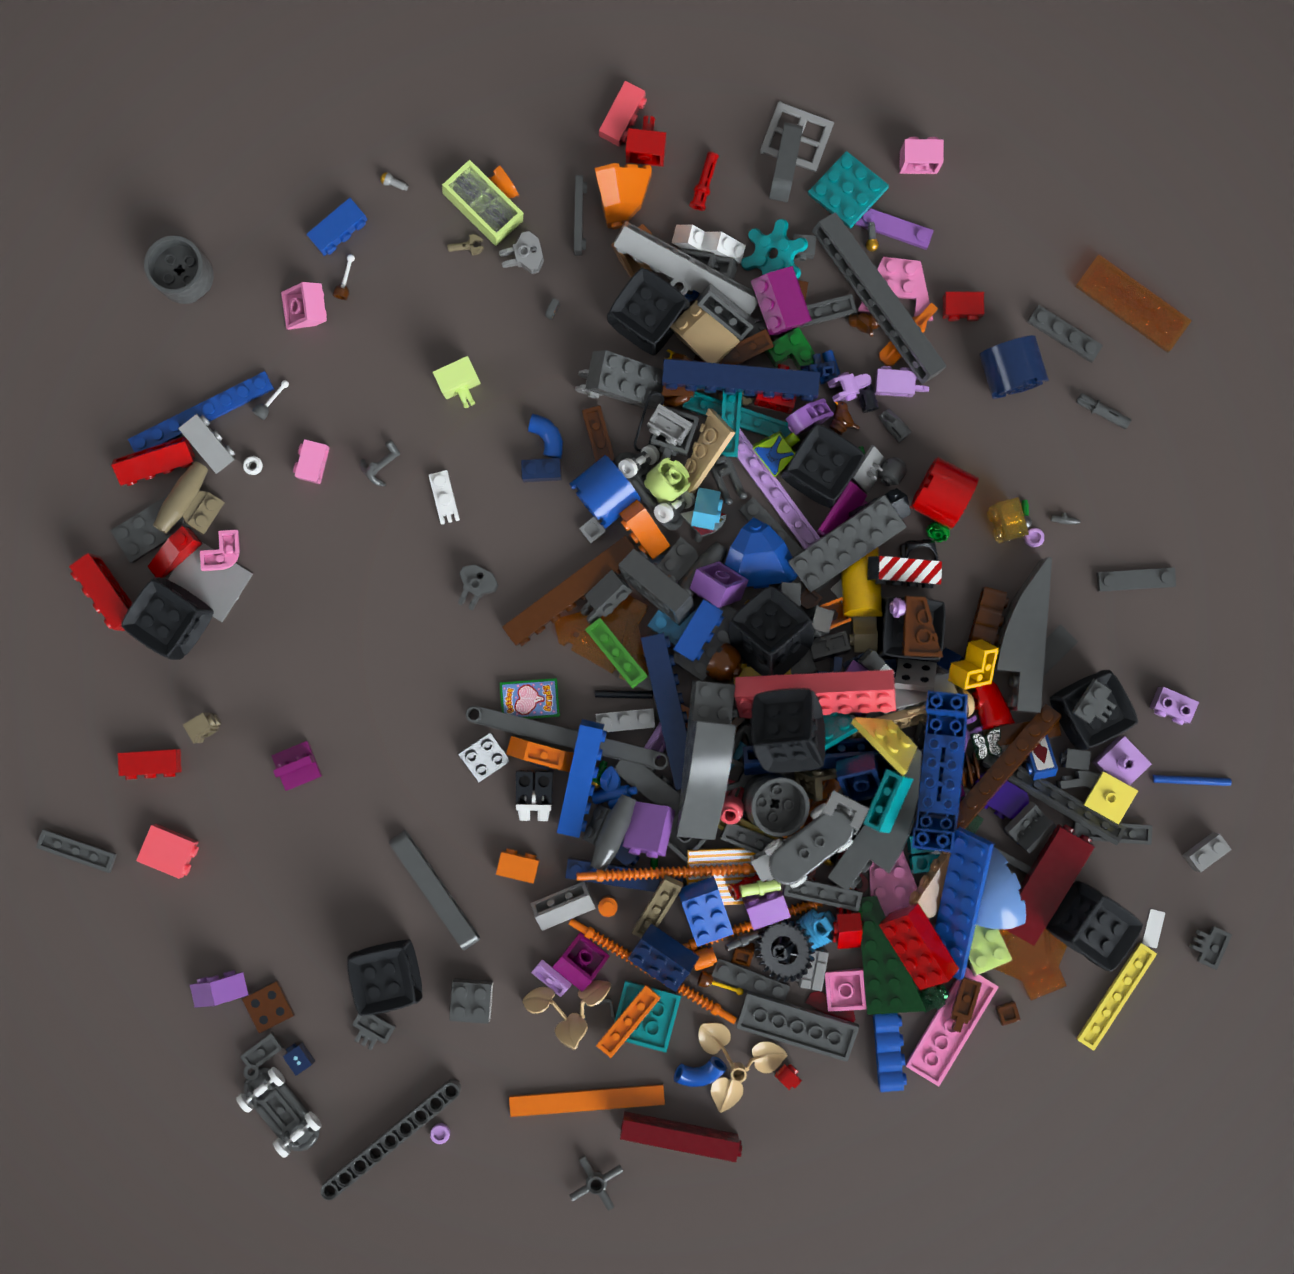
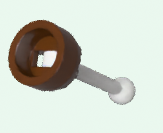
M352 254L347 256L348 263L342 284L337 285L333 291V296L341 300H347L349 290L345 285L351 263L355 259Z

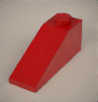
M182 526L166 540L147 567L155 577L164 578L203 543L191 529Z

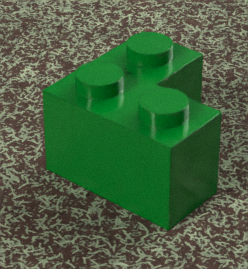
M799 327L774 341L775 347L765 351L774 367L790 357L800 371V366L814 364L813 354L815 352Z

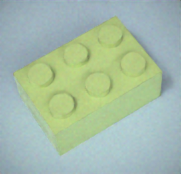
M976 925L968 958V964L974 977L1012 961L999 929Z

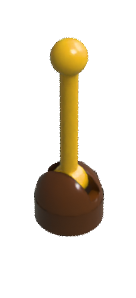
M701 971L697 985L707 988L713 984L734 991L737 995H742L744 992L740 987L734 988L713 981L712 975L708 972Z

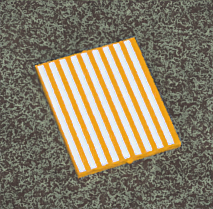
M744 848L687 850V868L688 866L693 868L694 865L697 868L700 865L702 867L705 865L708 867L713 865L715 867L716 864L719 867L721 864L724 866L727 864L729 866L732 864L737 866L738 863L740 865L743 863L752 865L750 857L756 853ZM737 873L735 876L732 874L721 876L719 874L718 877L714 874L713 876L723 904H744L742 896L737 901L732 898L728 885H734L742 881L744 877L751 878L756 873H750V875H743L741 873L740 876ZM687 875V885L710 878L711 876L708 875V877H705V875H703L702 877H700L699 875H697V877L695 878L694 875H692V877L689 878V876Z

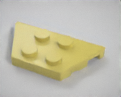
M855 717L851 724L904 776L911 764L917 746L892 720Z

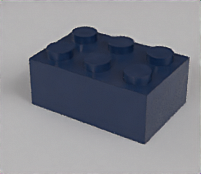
M651 924L627 959L650 976L659 980L667 988L676 992L690 974L700 956Z

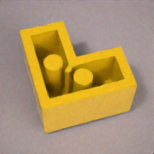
M982 639L968 642L965 660L951 663L948 681L964 690L991 684L999 648Z

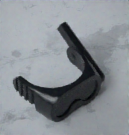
M932 539L909 540L905 544L900 545L901 558H908L909 553L916 547L926 546L934 551V561H938L936 544Z

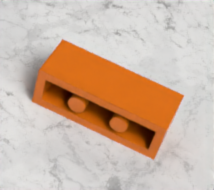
M638 500L619 513L623 519L621 521L623 527L627 531L630 530L632 532L629 534L636 544L640 543V546H638L639 550L646 555L648 554L652 560L671 546L645 507Z

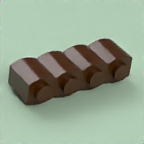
M982 587L968 642L982 639L992 645H997L999 640L997 629L1002 626L1004 621L1002 611L1003 608H1007L1009 602L1007 592Z

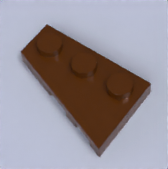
M905 596L906 612L904 614L903 656L943 657L926 597Z

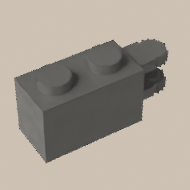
M611 570L585 595L588 602L580 610L581 614L587 616V622L592 624L602 615L606 617L612 613L633 590L621 575Z

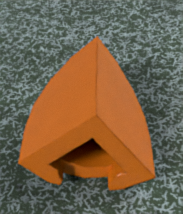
M501 165L493 170L494 175L488 178L508 198L518 196V191Z

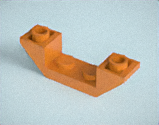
M511 736L506 755L570 772L574 753Z

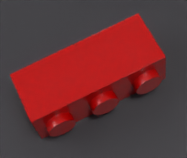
M181 749L118 753L119 776H125V780L137 779V775H144L145 778H157L156 774H164V777H175L176 773L182 772Z

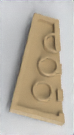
M708 408L705 424L702 423L699 430L701 432L697 442H694L692 447V456L687 459L685 468L690 476L688 478L690 487L687 490L689 493L696 492L735 434L732 428L714 409Z

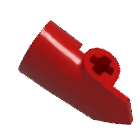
M992 681L991 684L975 687V692L971 695L974 698L975 709L979 711L978 715L982 730L992 729L1004 724H1015L996 683Z

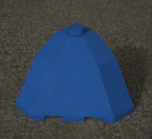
M754 517L740 530L729 549L724 564L748 580L746 587L754 586V589L769 587V584L791 583L798 577L788 563L792 555L784 540L768 524Z

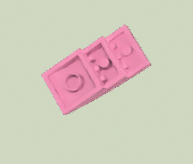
M863 968L825 972L828 1011L867 1010Z

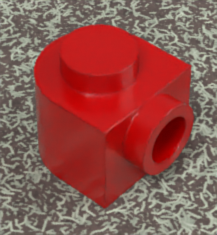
M784 1064L774 1075L789 1090L792 1087L795 1089L802 1081L797 1075L799 1071L792 1064H789V1066Z

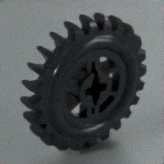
M787 919L762 927V930L765 932L758 933V936L762 938L755 940L756 943L761 944L755 947V950L761 951L760 954L756 955V958H763L759 965L766 964L763 972L771 970L769 977L777 974L776 981L782 977L784 978L783 982H787L789 977L791 982H794L796 977L798 980L801 979L802 974H808L807 969L812 968L810 962L815 960L811 956V954L815 953V950L811 949L814 943L809 942L811 935H805L807 930H801L800 923L794 926L793 920L788 922ZM784 936L789 937L790 940L785 941ZM780 937L779 944H774L776 939ZM797 956L796 960L791 963L790 957Z

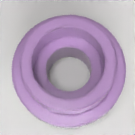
M895 598L890 603V613L895 618L904 616L906 603L900 598Z

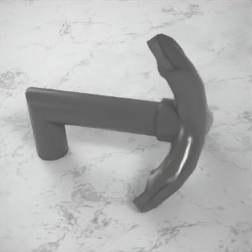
M392 440L385 443L390 453L377 463L372 462L367 468L365 459H361V471L375 485L386 486V483L376 478L375 475L401 454Z

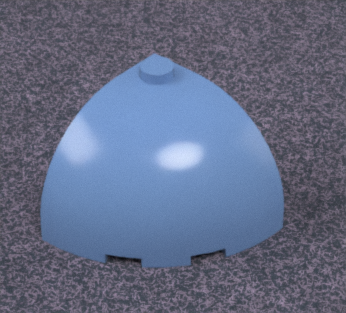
M994 846L976 925L991 929L1014 928L1026 922L1025 901L1021 900L1019 894L1021 886L1016 874H1011L1006 865L1008 861Z

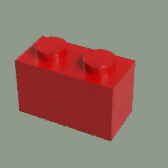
M984 292L944 293L943 319H948V321H959L960 319L978 321L984 315Z

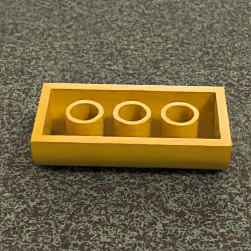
M879 546L841 572L843 617L882 616L881 585L875 584V581L867 580L868 557L879 556Z

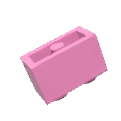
M304 439L303 444L301 443L298 449L299 461L295 463L293 469L295 477L321 484L330 447Z

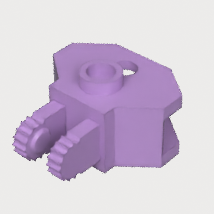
M845 372L827 383L829 388L842 385L843 392L832 397L834 402L857 398V394H860L859 389L870 385L872 381L870 375L866 373L854 377L853 373Z

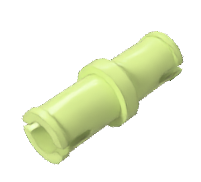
M759 880L757 883L740 885L742 898L758 894L763 896L764 893L781 891L780 883L776 880L765 882Z

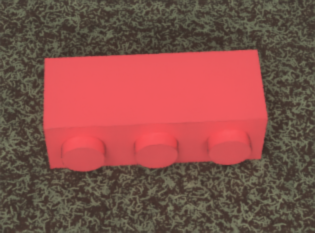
M627 81L624 82L599 129V137L620 147L622 142H626L628 128L631 125H635L638 119L636 114L639 109L644 108L647 101L643 89Z

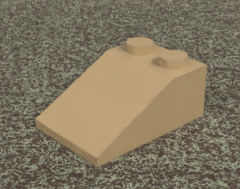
M697 300L670 326L678 339L707 363H719L740 342L728 329L699 307Z

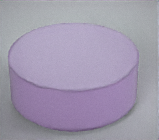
M1031 528L1025 533L1024 541L1029 547H1038L1044 542V533L1038 528Z
M444 1123L434 1125L430 1132V1137L436 1144L445 1143L450 1136V1129Z

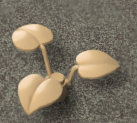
M593 980L583 992L579 990L578 996L582 999L580 1002V1014L571 1013L568 1017L552 1000L555 992L549 987H539L530 991L522 1002L526 1010L534 1014L545 1011L549 1004H552L565 1019V1021L560 1022L556 1026L555 1034L564 1045L576 1049L588 1028L587 1022L584 1020V1004L594 1006L600 1003L608 994L611 983Z
M717 1022L703 1023L699 1027L698 1037L701 1047L712 1055L717 1054L722 1049L731 1066L730 1079L720 1077L711 1085V1096L720 1113L730 1109L741 1099L743 1095V1085L741 1082L745 1081L747 1077L746 1071H749V1067L753 1062L758 1071L770 1073L775 1071L787 1057L786 1051L776 1043L762 1041L753 1046L752 1054L754 1057L749 1060L746 1066L740 1062L733 1063L724 1047L730 1042L729 1029Z

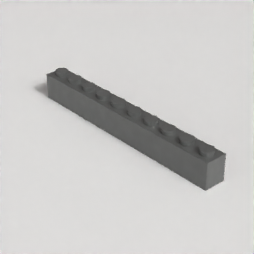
M835 212L820 220L813 228V234L919 381L924 384L937 376L947 367L943 359L938 355L931 342L928 341L920 327L910 316V313L891 290L887 281L884 280L876 266L844 225L842 219Z

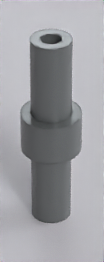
M755 930L747 935L737 936L735 940L724 945L726 951L748 945L750 941L761 937L758 936L760 931Z

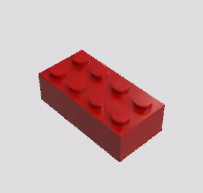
M87 553L69 566L72 570L71 575L77 582L79 581L82 584L83 588L81 589L88 598L91 597L95 610L103 614L105 617L104 623L107 627L113 630L125 631L121 624L133 603L101 557Z
M918 903L889 913L879 924L919 990L949 982L959 970Z

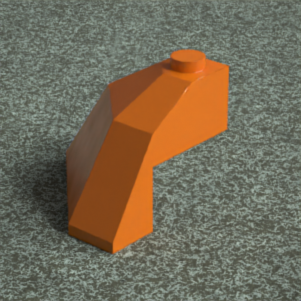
M612 163L595 168L607 228H621L625 220L629 221L642 208L652 176L651 165L638 168L637 164H626L625 167H620L619 163Z

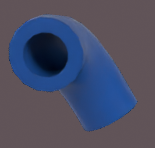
M532 414L528 431L539 435L543 439V455L561 459L563 440L559 429L551 420L538 414Z
M711 1057L705 1065L700 1067H689L680 1064L674 1073V1082L689 1087L705 1086L715 1082L727 1070V1066L718 1057Z

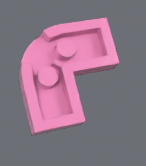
M238 530L218 531L219 549L200 551L201 571L224 570L236 563L240 554Z

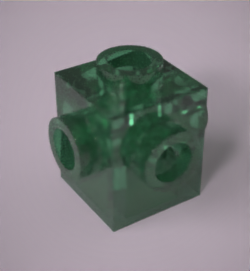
M943 984L918 991L926 1008L925 1013L934 1008L936 1010L942 1008L949 996Z

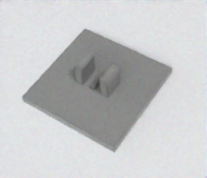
M871 445L852 477L866 493L870 492L879 478L878 472L883 471L881 466L886 460L874 445Z

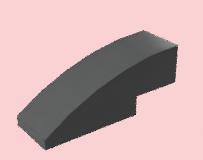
M679 249L729 278L735 279L738 266L735 259L719 257L712 253Z

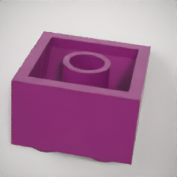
M580 932L552 968L583 992L594 980L610 956Z

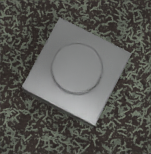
M595 517L579 528L591 544L606 533Z

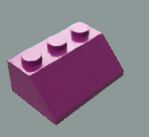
M793 266L769 272L751 280L769 335H780L812 321Z
M850 481L816 533L823 537L850 518L849 512L867 503L865 501L867 495Z

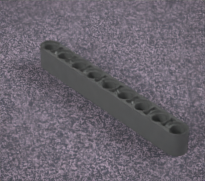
M450 1079L328 1178L321 1187V1196L325 1200H333L453 1102L461 1091L460 1082L456 1079ZM447 1086H454L457 1092L454 1094L449 1093ZM432 1099H440L441 1105L435 1106L432 1103ZM417 1111H424L426 1118H419ZM408 1123L411 1126V1130H404L402 1124ZM388 1135L394 1136L395 1139H396V1142H395V1143H390V1142H388L387 1136H388ZM372 1148H378L381 1155H374ZM362 1160L366 1167L360 1168L357 1165V1161ZM342 1173H348L350 1180H344ZM326 1186H333L335 1188V1192H329Z

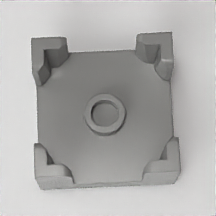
M833 791L822 813L831 816L835 809L853 817L850 826L854 828V836H856L869 808Z

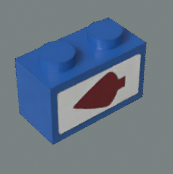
M1046 735L1026 758L1027 773L1031 774L1033 780L1056 776L1058 770L1048 735Z

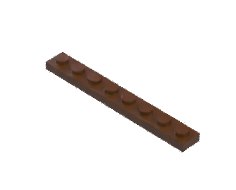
M1047 704L1042 707L1041 713L1035 715L960 802L957 828L966 829L1062 718L1061 714Z

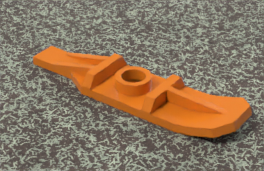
M932 302L920 315L912 317L922 332L926 329L927 321L938 310ZM891 340L879 352V360L886 366H893L902 357Z

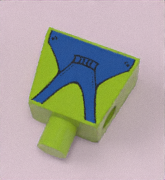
M778 431L755 443L752 449L775 477L792 460L796 453L793 446L801 441L798 435L795 436L794 433L785 437L781 431Z

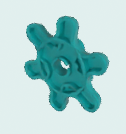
M778 219L775 222L774 230L769 235L763 234L757 228L749 231L748 238L755 244V251L751 256L743 258L741 266L746 271L759 268L762 271V275L793 266L798 279L801 276V270L794 264V257L797 253L807 249L808 241L803 237L790 240L787 237L788 222L785 219ZM776 248L778 255L776 258L771 259L769 252Z

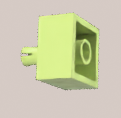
M468 356L433 371L446 400L459 395L464 408L469 407L467 399L471 406L475 404L469 389L481 383Z

